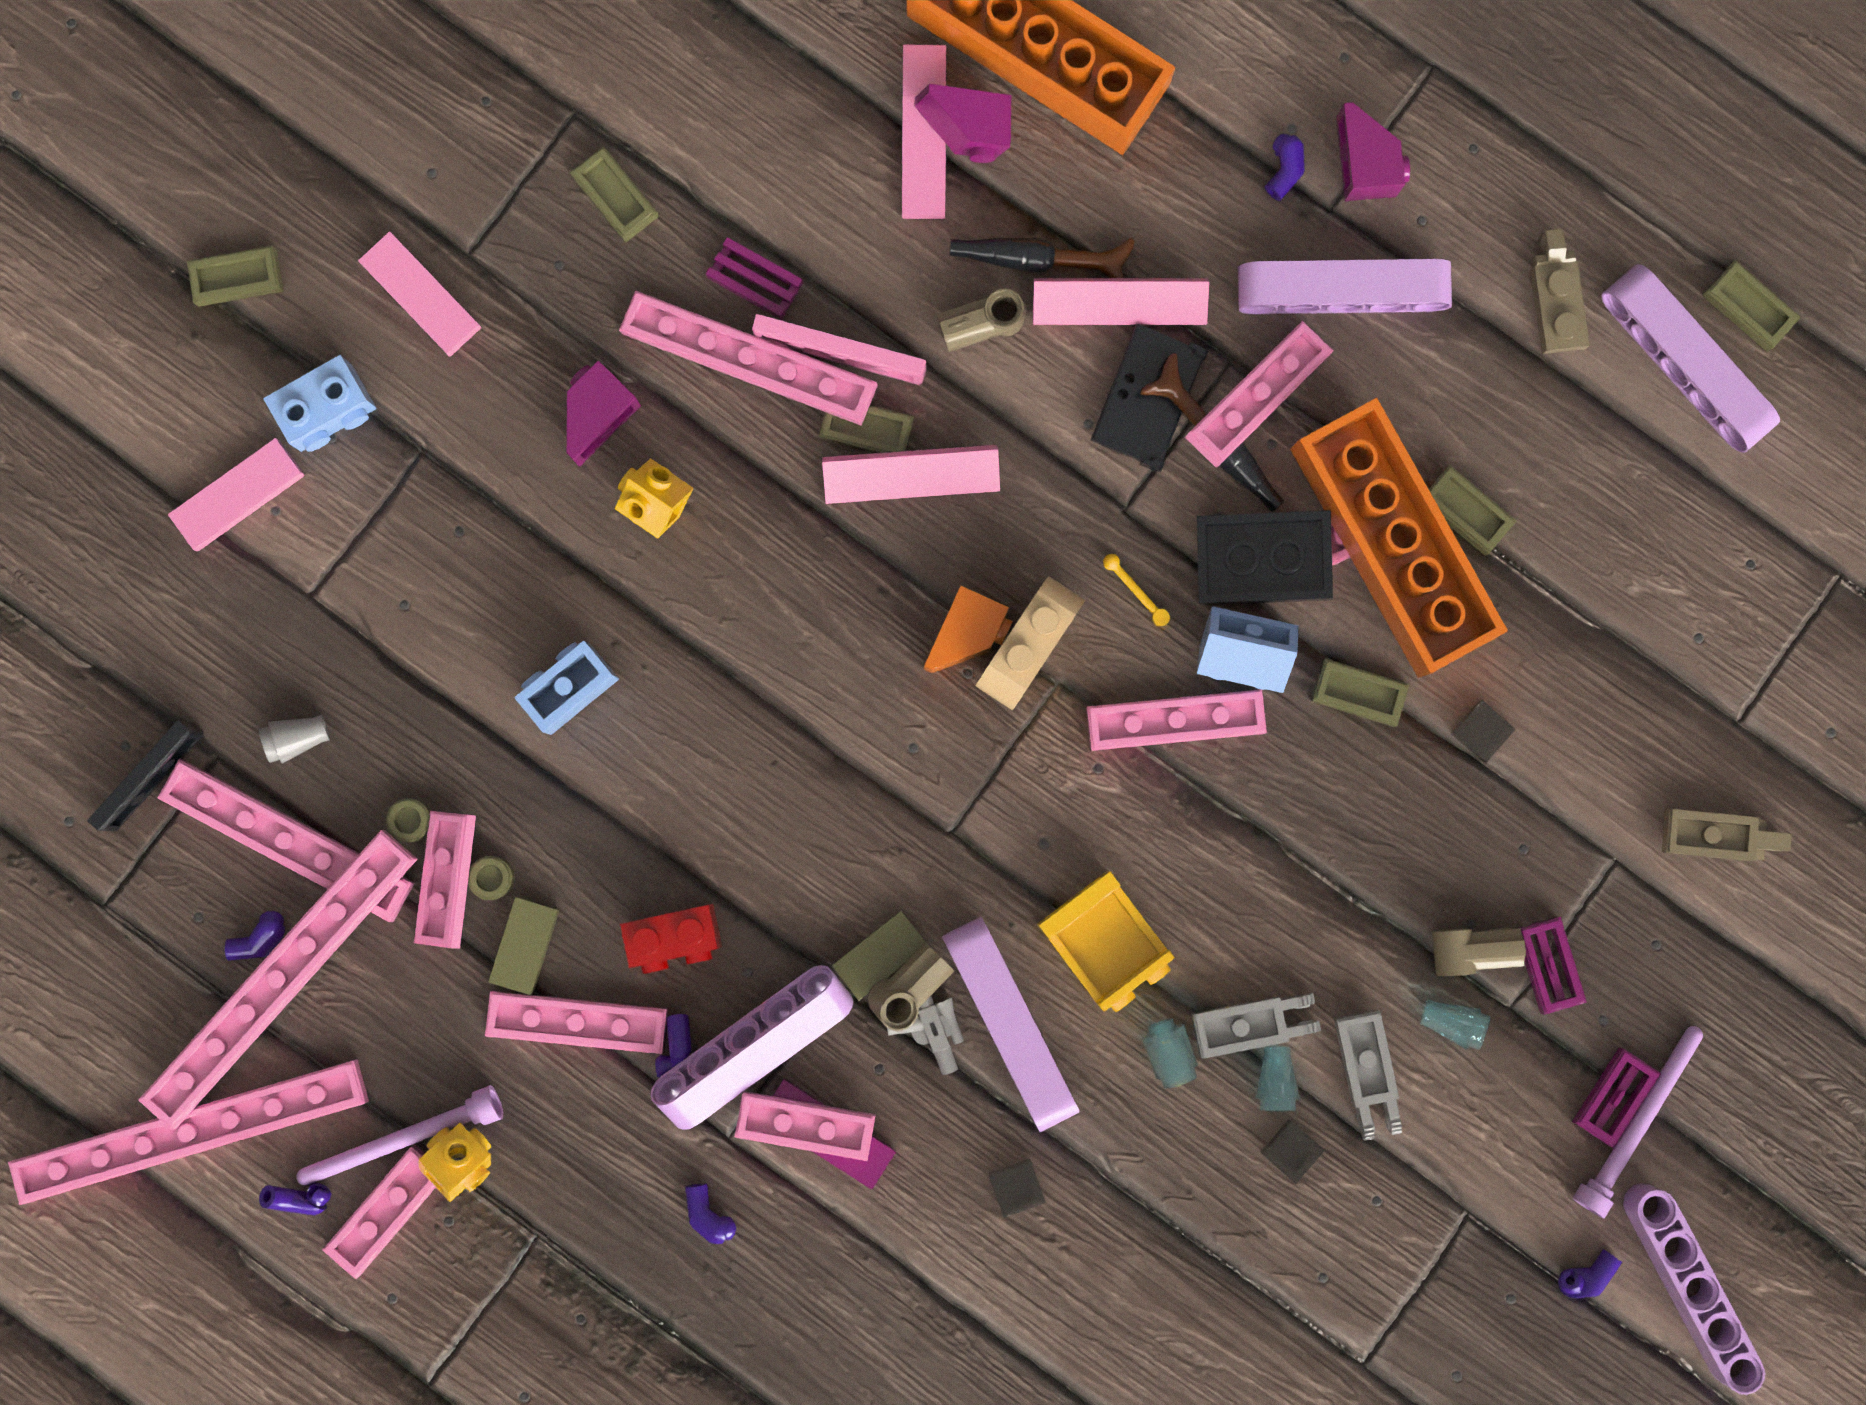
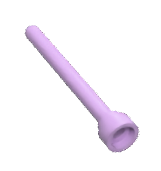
M1690 1026L1685 1030L1660 1071L1661 1075L1617 1142L1595 1180L1590 1178L1586 1185L1581 1183L1572 1199L1597 1216L1604 1219L1614 1204L1610 1200L1614 1194L1611 1189L1703 1039V1032L1699 1027Z
M491 1085L472 1092V1097L466 1099L463 1106L304 1167L298 1171L296 1179L301 1185H310L435 1136L445 1127H448L449 1130L453 1129L458 1123L463 1125L472 1121L473 1124L482 1123L483 1125H488L503 1118L501 1101L496 1090Z

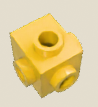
M650 458L638 470L632 467L623 476L618 485V490L622 493L615 509L658 539L679 519L693 491V487L671 473L669 469Z
M458 1123L451 1131L448 1127L440 1130L428 1142L427 1147L429 1150L418 1159L419 1170L451 1202L465 1188L471 1192L488 1177L490 1172L487 1168L491 1165V1154L488 1150L491 1148V1145L476 1128L468 1131L461 1123ZM456 1158H463V1159L460 1160V1161H455V1160H454V1159H456Z

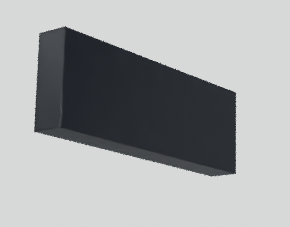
M177 720L87 821L98 831H118L174 769L178 759H183L203 737L202 734L204 732L193 722Z

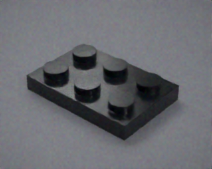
M1331 510L1197 516L1200 605L1333 600Z

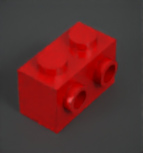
M714 904L620 924L629 968L641 966L642 974L668 969L667 960L685 956L686 965L713 959L711 950L722 947Z

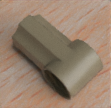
M1007 288L998 289L987 298L937 314L949 352L999 335L1003 337L1012 336L1019 332L1025 320L1023 300L1018 293ZM1001 304H1010L1016 308L1017 313L1010 321L1002 322L993 316L996 307Z
M1461 928L1432 931L1436 976L1476 974V970L1524 966L1526 948L1520 928H1499L1483 931Z
M925 942L890 979L881 980L872 987L868 996L869 1007L885 1027L892 1031L906 1030L917 1020L919 1007L955 970ZM901 998L900 1004L896 1009L886 1012V1007L890 1001Z

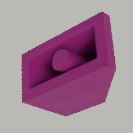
M928 84L915 97L914 106L954 154L969 156V159L973 162L989 163L1011 147V95Z
M1344 103L1336 117L1345 201L1396 197L1404 187L1405 182H1408L1410 179V161L1407 155L1402 156L1401 141L1355 103Z
M599 360L592 367L586 365L581 368L571 379L570 384L572 387L567 391L566 453L579 467L641 407L636 397Z

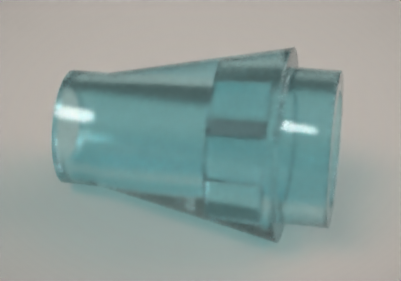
M1428 999L1422 1013L1420 1025L1432 1029L1465 1050H1468L1469 1047L1480 1050L1488 1030L1490 1016L1481 1013V1008L1439 1003Z
M1264 1047V1057L1255 1099L1260 1100V1111H1296V1100H1300L1292 1065L1290 1047Z

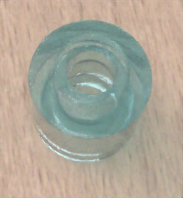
M1173 1018L1149 1025L1147 1028L1150 1034L1142 1037L1155 1078L1161 1079L1163 1088H1173L1196 1079L1195 1067L1198 1066L1185 1025H1175Z

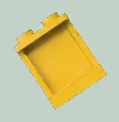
M1110 871L1104 872L1037 923L1038 927L1103 1012L1110 1007L1114 1012L1125 1007L1136 997L1132 990L1146 980L1150 985L1159 981L1171 971L1168 963L1175 958L1120 888L1121 885Z

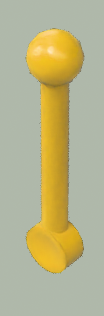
M1107 554L1103 559L1104 567L1107 570L1114 571L1150 611L1152 622L1156 626L1166 625L1170 620L1168 611L1159 609L1120 566V559L1116 554Z

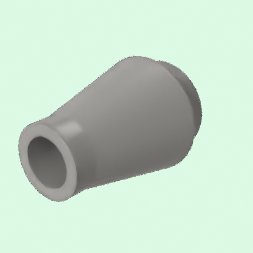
M322 715L313 718L268 722V727L259 729L261 743L269 763L280 760L283 764L312 747L330 740Z

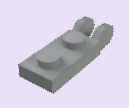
M1314 993L1300 994L1281 999L1276 996L1191 1013L1199 1057L1203 1059L1289 1042V1038L1321 1031L1319 1020H1303L1286 1026L1283 1013L1284 1010L1301 1009L1315 1004Z
M1376 1009L1334 1018L1352 1106L1356 1108V1117L1363 1140L1375 1139V1126L1369 1105L1382 1102L1386 1128L1391 1135L1402 1133L1396 1101L1399 1099L1380 1010Z

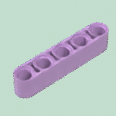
M1444 259L1257 261L1244 263L1238 266L1239 312L1246 314L1441 311L1452 307L1451 262Z
M1640 264L1634 265L1602 293V301L1608 311L1732 448L1742 453L1747 452L1779 424L1780 417L1772 404L1648 268Z
M982 916L943 935L942 938L1039 1132L1079 1113L1080 1111Z
M814 966L662 1075L652 1087L651 1100L677 1128L685 1130L698 1125L844 1019L852 1009V995L828 966Z
M1640 1183L1633 1185L1624 1196L1623 1206L1711 1374L1715 1379L1739 1394L1748 1395L1756 1392L1761 1388L1765 1380L1764 1366L1678 1204L1670 1194L1650 1184ZM1655 1196L1658 1202L1657 1210L1653 1215L1645 1217L1643 1205L1647 1199ZM1677 1237L1679 1241L1677 1252L1673 1256L1666 1257L1665 1245L1667 1241ZM1699 1277L1700 1289L1698 1293L1688 1298L1686 1293L1688 1283L1692 1279ZM1720 1318L1722 1322L1720 1332L1716 1336L1709 1338L1708 1328L1711 1322ZM1742 1359L1743 1369L1737 1377L1731 1378L1730 1368L1732 1364Z

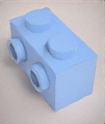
M341 355L263 398L287 442L301 452L305 449L307 451H314L323 447L330 441V435L342 428L349 430L360 426L368 420V414L377 409L354 367Z
M1212 606L1199 646L1197 674L1209 676L1217 680L1250 685L1262 690L1268 689L1283 693L1297 655L1299 625Z
M582 641L579 645L574 642L567 646L556 656L555 659L558 661L545 673L540 670L529 677L521 685L523 691L514 697L544 733L552 735L619 680L618 676L595 648L586 641Z

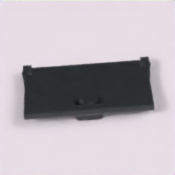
M1136 324L1090 440L1140 461L1141 466L1152 471L1161 472L1164 466L1163 460L1182 411L1169 398L1141 395L1140 391L1146 384L1159 380L1167 357L1170 354L1176 353L1182 384L1190 394L1201 363L1207 357L1208 350L1191 342L1187 345L1146 326Z

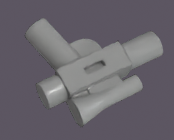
M930 996L919 1007L918 1018L911 1027L903 1031H892L887 1028L888 1036L911 1032L918 1044L926 1045L930 1043L942 1076L958 1070L947 1037L951 1036L954 1045L963 1042L964 1039L955 1017L952 997L934 1004L932 996Z

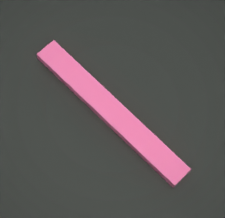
M380 830L138 1100L170 1130L177 1128L417 861V858L386 830Z
M358 1059L196 1106L181 1124L173 1130H170L161 1120L155 1118L9 1161L8 1164L19 1205L359 1106L368 1103L369 1099Z

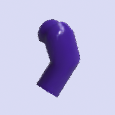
M1285 133L1277 136L1272 145L1275 155L1280 158V169L1264 187L1266 192L1277 201L1283 199L1305 172L1303 143L1296 135L1290 136Z
M266 911L259 917V923L250 937L227 939L225 942L227 960L267 957L284 937V917L277 911Z
M675 1014L667 1017L670 1055H660L656 1058L655 1066L658 1078L690 1055L692 1048L689 1016L686 1014Z
M321 1183L311 1184L307 1191L267 1185L261 1190L259 1195V1203L263 1208L313 1216L326 1210V1203L331 1199L330 1189Z
M707 1183L685 1186L688 1218L691 1227L712 1244H722L724 1240L732 1239L736 1233L735 1222L729 1216L719 1217L710 1210Z
M1603 1249L1591 1267L1564 1270L1558 1279L1560 1291L1570 1298L1599 1296L1622 1262Z

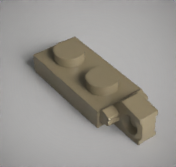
M1563 228L1545 230L1538 237L1541 255L1533 257V268L1530 270L1541 351L1543 354L1583 350L1588 348L1590 343L1578 261H1575L1574 251L1566 252Z
M1665 809L1662 853L1740 861L1764 860L1765 850L1790 852L1792 834L1766 831L1767 821L1759 820V817Z

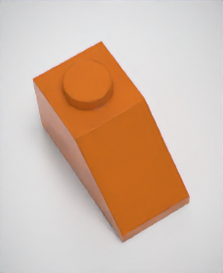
M960 586L926 660L924 670L934 673L990 652L994 642L1002 645L1013 622L1005 618L1009 607Z

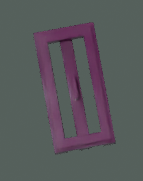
M728 237L723 243V249L714 258L713 266L709 267L706 272V277L781 320L803 285V279ZM731 254L738 256L790 286L789 289L786 290L729 257ZM726 267L783 300L780 305H777L722 274V269Z
M1556 916L1546 921L1532 923L1529 926L1518 927L1521 929L1522 937L1525 940L1526 956L1524 962L1540 1014L1546 1015L1587 1003L1561 917ZM1551 929L1572 997L1565 998L1545 931ZM1530 935H1535L1555 1002H1550Z
M1619 1047L1572 1122L1600 1139L1609 1147L1614 1148L1661 1073L1627 1050ZM1628 1062L1629 1066L1623 1073L1622 1077L1616 1084L1615 1088L1609 1095L1608 1099L1602 1106L1594 1121L1591 1123L1590 1119L1592 1118L1593 1114L1599 1107L1600 1103L1606 1096L1607 1092L1613 1085L1614 1081L1620 1074L1625 1064ZM1640 1070L1644 1073L1643 1077L1606 1133L1602 1128Z

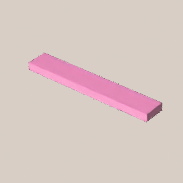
M636 290L619 329L621 334L861 426L878 386L877 382Z
M178 759L158 796V799L326 889L335 882L360 854L182 759ZM402 876L373 908L371 913L388 922H394L415 883Z

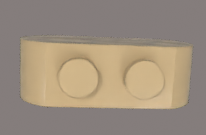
M1048 576L982 674L976 687L1013 711L1086 600Z

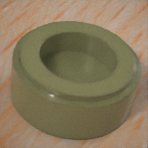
M405 798L395 802L389 808L386 815V826L389 833L401 842L412 843L424 839L429 828L431 809L426 803L418 799Z
M482 857L475 861L469 869L468 885L471 891L481 899L497 900L503 898L511 891L514 885V870L510 863L501 857Z

